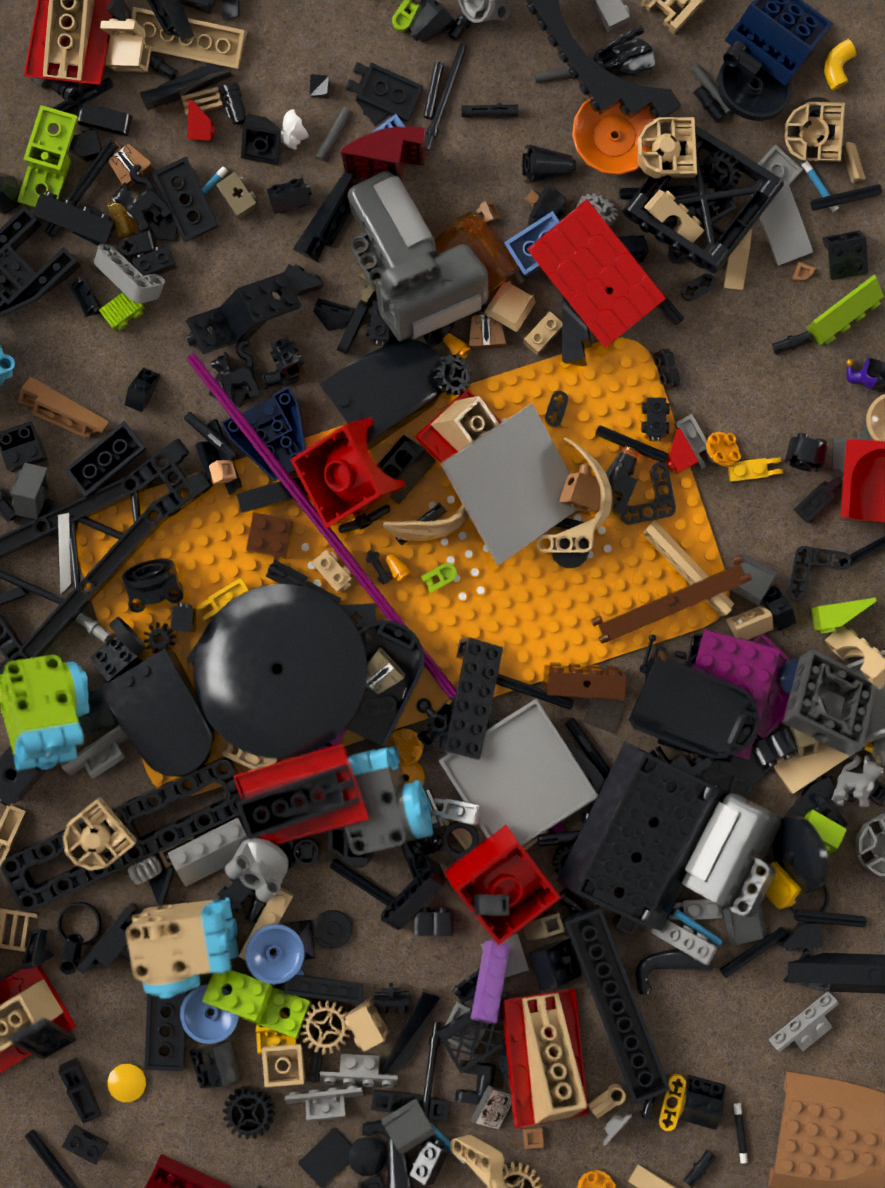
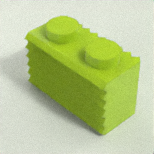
M122 292L100 308L99 311L114 331L117 329L120 331L127 327L129 320L142 316L145 307L142 303L133 302Z

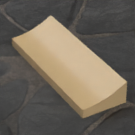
M133 7L131 19L136 20L144 28V40L146 46H150L151 51L239 69L247 31L187 18L194 36L181 41L178 36L165 34L153 11Z
M656 520L642 532L690 585L709 577ZM724 592L705 600L720 617L727 615L734 605L733 601Z
M819 741L818 753L799 758L797 752H795V757L786 761L783 758L777 761L778 764L773 768L788 791L794 794L850 756ZM872 741L864 743L863 747H865Z

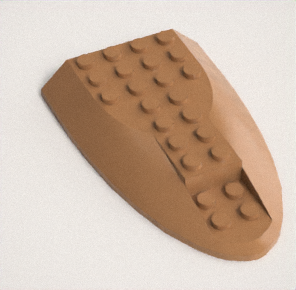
M786 1071L783 1088L786 1093L775 1165L770 1170L768 1187L885 1188V1093L841 1080Z

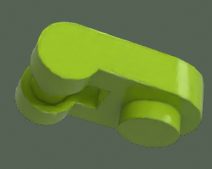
M404 0L392 18V25L396 31L404 32L409 29L419 4H414L412 0ZM407 9H409V10H411L412 12H411V14H408V13L405 12V11H406Z
M445 563L424 574L421 578L423 582L427 583L429 593H433L452 582L456 577L457 571L452 564ZM435 575H437L440 579V581L436 584L432 578Z

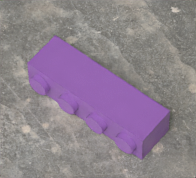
M494 940L484 943L471 1020L496 1023L510 944L502 943L498 946Z

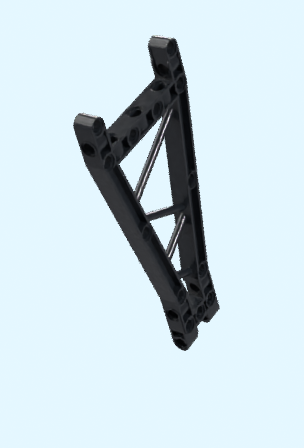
M180 438L161 449L128 476L93 492L87 498L84 496L0 536L1 559L58 532V515L69 513V547L74 586L72 592L66 598H62L0 570V579L59 604L23 645L15 636L16 632L5 617L0 615V625L3 627V633L0 635V651L6 658L5 661L0 663V674L4 673L8 662L17 661L22 656L25 659L41 657L163 522L177 514L213 486V483L207 478L204 471H200L187 478L178 465L190 453ZM162 458L167 459V464L164 467L159 466V460ZM173 473H177L178 480L171 483L170 476ZM157 478H162L170 491L152 503L140 515L138 494L146 490L148 485ZM130 481L136 482V487L133 490L128 489ZM188 488L190 491L189 496L182 498V490ZM131 497L134 523L125 533L88 518ZM154 511H157L159 514L156 521L150 519V515ZM46 522L47 529L41 532L40 525ZM77 522L118 539L82 581L80 579L75 523ZM87 584L92 586V591L89 594H86L84 590Z

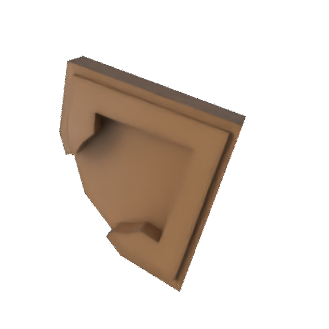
M798 262L791 281L800 282L808 279L813 275L816 268Z

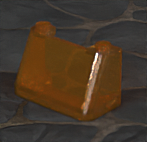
M468 212L457 217L435 239L438 254L461 244L468 245L474 251L488 271L489 296L519 270V266L484 221L474 212Z

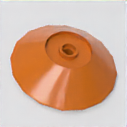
M586 100L574 117L572 137L577 153L587 165L601 173L622 175L636 171L640 168L637 159V140L645 125L655 120L649 112L650 107L629 118L628 115L625 116L619 107L621 104L618 103L600 115L598 111L595 112L590 105L591 100ZM616 133L618 137L612 138L611 134ZM642 147V152H651L652 147Z

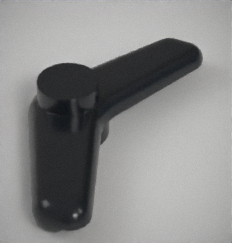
M386 504L368 515L365 513L358 515L354 521L341 524L338 529L339 532L346 533L357 529L362 530L370 526L374 521L390 512V505Z

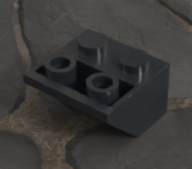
M32 421L0 431V451L8 471L14 472L22 469L24 463L34 465L48 460L42 441Z
M570 938L529 952L540 990L558 988L581 976Z
M231 1041L218 1042L190 1051L191 1062L194 1065L200 1089L222 1087L241 1079Z
M688 1075L678 1120L716 1130L723 1118L726 1085Z

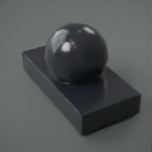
M474 895L475 915H509V895Z

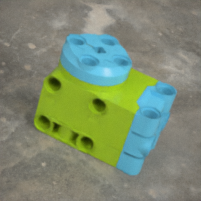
M56 655L8 662L4 673L0 674V708L17 771L35 767L44 770L54 767L57 763L77 759L75 745L83 743V734L77 717H82L89 713L87 676L85 671L76 662L62 663L61 659Z

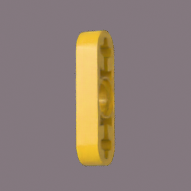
M673 1074L668 1079L669 1087L673 1092L675 1089L674 1084H672L673 1081L679 1079L682 1085L677 1087V1093H680V1095L669 1093V1091L665 1092L658 1119L660 1127L665 1131H671L677 1125L686 1089V1081L680 1074ZM670 1097H675L678 1100L675 1107L667 1105V1100ZM665 1109L675 1112V1114H670V1120L673 1122L672 1124L669 1123L668 1126H665L663 1119L668 1117V1112H664Z

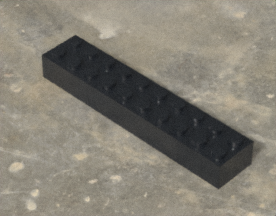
M597 904L562 918L633 1103L637 1104L670 1091L671 1089L601 907Z

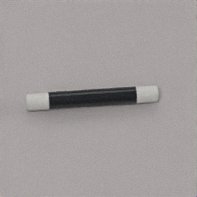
M735 1103L733 1106L740 1163H748L741 1103Z

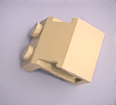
M117 19L101 21L100 28L110 35L105 65L116 72H148L151 49L150 46H146L144 28L133 19H126V21Z

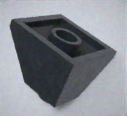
M248 114L243 124L241 158L278 165L281 129L267 117Z
M547 183L529 216L528 226L552 211L556 217L559 214H564L567 208L565 204L566 197L551 184Z

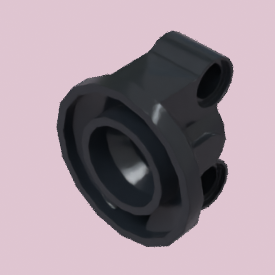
M154 559L142 562L129 568L122 575L124 587L129 598L128 607L132 612H142L146 604H156L166 599L171 603H178L183 599V585L178 580L176 567L172 560ZM176 589L179 593L172 594L170 591ZM140 599L142 602L136 604L133 600Z

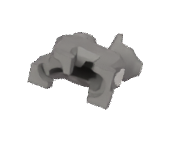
M854 753L848 757L853 761L846 764L842 769V773L837 777L838 783L832 796V802L837 806H843L844 800H848L849 793L854 794L855 798H859L860 807H869L868 796L874 788L875 780L883 774V767H880L876 762H871L866 755L863 773L850 772L856 769L861 762L860 755Z

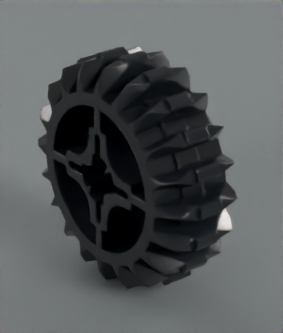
M250 1085L248 1091H246L245 1086H242L241 1093L238 1089H235V1096L229 1094L228 1098L230 1101H225L224 1103L228 1108H224L222 1112L228 1115L224 1116L223 1120L230 1121L226 1127L230 1128L233 1126L234 1128L231 1133L234 1134L237 1130L239 1138H241L242 1134H245V1139L247 1140L250 1134H252V1137L256 1139L257 1132L261 1136L264 1135L263 1129L268 1131L270 1129L268 1124H273L274 1122L271 1117L275 1116V1111L271 1109L275 1107V1104H268L272 1097L270 1096L265 1099L264 1097L267 1092L263 1091L260 1094V1087L253 1091V1086ZM243 1098L256 1099L252 1103H245L244 1101H240ZM260 1103L264 1108V1119H261L257 1112ZM234 1105L238 1107L241 1113L238 1121L234 1116ZM254 1106L252 1116L250 1114L244 1118L246 1109H252ZM248 1121L258 1124L253 1127L243 1126Z

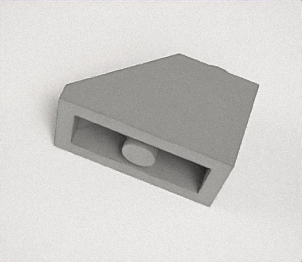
M591 0L608 33L628 23L631 13L628 6L624 5L621 0Z

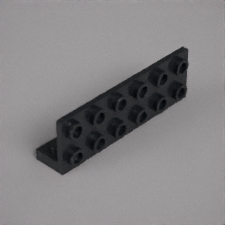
M470 637L460 639L456 658L462 659L463 662L448 732H441L439 734L436 752L453 753L480 760L503 647Z

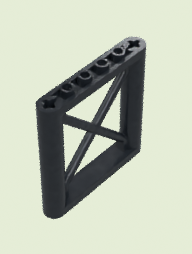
M695 125L697 161L695 179L698 195L676 198L674 202L677 205L680 203L682 205L700 203L708 242L706 249H701L650 216V212L644 208L659 189L662 191L672 179L669 175L661 178L649 176L623 209V214L637 224L642 231L651 233L659 242H665L676 253L685 255L690 262L697 263L712 273H717L782 189L784 183L772 172ZM680 142V145H681L680 156L686 155V154H685V144H686V142ZM704 148L710 153L720 150L721 153L727 151V156L733 154V160L739 161L736 164L737 167L742 168L740 171L757 183L751 187L706 194L698 151ZM668 161L662 162V170H671ZM753 194L717 242H715L708 201Z

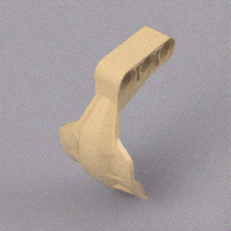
M564 438L565 441H568L578 449L595 472L601 491L600 509L594 519L556 535H542L537 539L536 544L541 552H589L594 545V531L610 515L613 499L612 488L607 474L595 458L575 442ZM544 538H548L551 541V546L548 549H544L541 546V541ZM563 538H567L570 541L568 549H563L560 546V541ZM583 538H587L590 542L587 549H582L579 545L580 540Z
M462 503L457 514L448 519L432 522L384 521L382 526L399 539L427 541L445 537L455 532L467 521L469 514Z
M465 1135L451 1141L450 1148L452 1153L464 1160L487 1185V1188H507L502 1178L504 1157L499 1150L472 1135Z

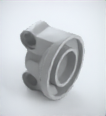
M458 0L463 14L474 23L490 20L505 21L510 13L508 5L504 3L505 0Z
M260 838L247 839L241 843L232 861L226 865L225 871L232 879L239 877L245 886L256 890V896L260 901L267 902L280 892L281 882L289 869V861L286 854L270 841Z

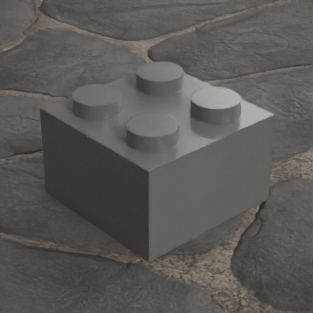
M24 463L23 468L18 470L16 485L13 484L11 487L12 506L14 507L15 515L38 519L49 492L48 472L45 467Z

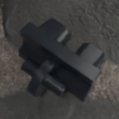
M389 982V988H382V992H374V1007H377L378 1014H387L388 1006H396V1013L398 1014L406 1013L407 1006H409V991L393 988V982Z

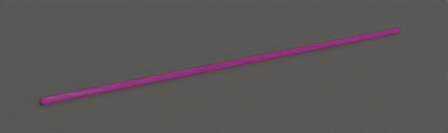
M195 353L190 354L186 358L188 363L387 619L406 626L330 527L325 528L315 507ZM422 646L424 666L449 698L455 696L457 690ZM560 822L551 827L554 833L567 832Z

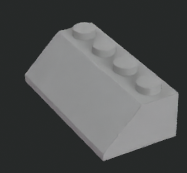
M237 817L168 852V855L185 887L226 867L232 861L241 843L249 838Z

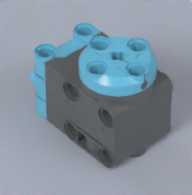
M395 745L361 752L348 757L369 816L367 820L345 826L353 853L361 855L433 835L430 801L420 780L405 783L398 749Z

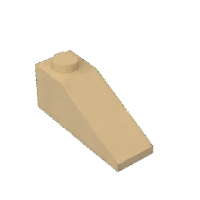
M752 229L749 230L726 261L724 289L743 291Z

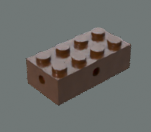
M550 662V665H545L543 689L547 695L625 700L627 676L617 666H607V669H604L598 665L580 667V664L571 663L569 666H561V663Z

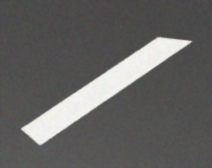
M69 513L58 515L60 595L71 584Z

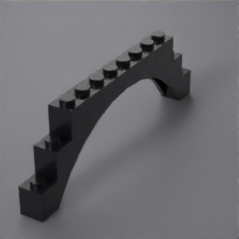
M526 0L529 12L532 15H536L540 29L546 31L549 35L548 41L552 47L556 46L560 52L558 53L559 58L564 64L567 63L570 68V75L574 80H578L581 92L584 96L587 95L591 100L590 105L595 112L598 111L601 115L618 103L621 104L619 107L625 116L628 115L629 118H632L647 107H650L649 112L654 119L668 117L679 110L681 104L671 89L645 87L623 80L606 71L592 60L572 37L562 17L558 0Z

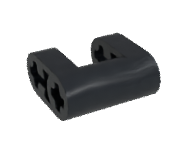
M460 1060L461 1067L466 1065L469 1060ZM478 1062L465 1070L463 1073L477 1075L476 1090L456 1089L455 1101L478 1105L487 1087H494L496 1065Z

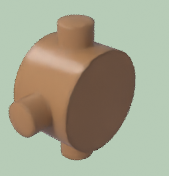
M531 190L528 196L524 197V200L531 207H535L540 196L534 190Z

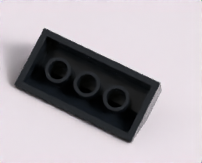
M123 421L68 466L65 471L87 498L145 451L146 447L130 426Z

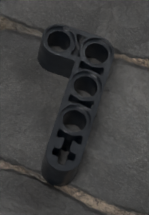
M421 855L415 863L417 876L381 914V921L396 930L402 929L445 884L446 879L441 865L426 855Z

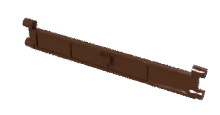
M739 555L732 558L735 565L610 620L603 622L601 616L591 619L593 626L599 625L603 634L599 637L601 643L609 642L753 580L751 574H745L742 569L743 556Z

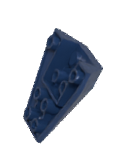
M288 386L273 394L272 398L243 412L242 415L289 474L295 471L290 459L306 450L298 402ZM230 417L222 421L221 424L230 440L273 481L278 480L279 478L233 419Z

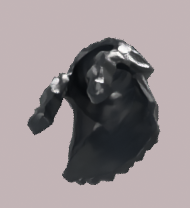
M642 26L621 34L606 47L598 50L592 59L603 69L617 77L635 75L645 70H652V67L655 65L653 49L647 42L642 39H635L630 43L624 44L643 34L645 30Z

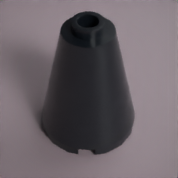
M527 144L524 148L528 149L527 153H523L522 175H526L527 180H524L526 184L571 175L572 171L576 169V161L572 155Z

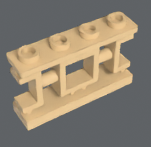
M642 0L640 5L642 7L645 6L648 11L655 5L668 16L664 20L663 25L668 26V30L674 35L705 0H666L665 2L662 0ZM675 2L683 8L688 3L684 10L672 21L676 13L670 6Z

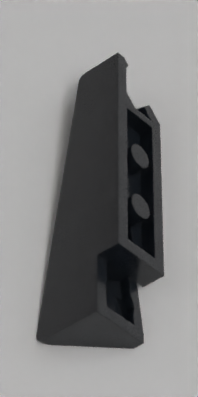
M147 0L165 34L178 36L181 41L194 36L180 0Z
M207 64L161 84L158 88L142 91L140 95L147 110H151L162 104L168 105L182 99L181 96L198 92L232 77V73L230 70Z
M346 172L342 174L295 244L294 251L318 262L324 245L332 246L351 211L348 192L353 187L354 174Z
M563 296L562 362L587 366L584 348L592 347L589 328Z
M423 988L380 1074L384 1075L387 1072L406 1066L432 1015V1009L441 998L440 996Z

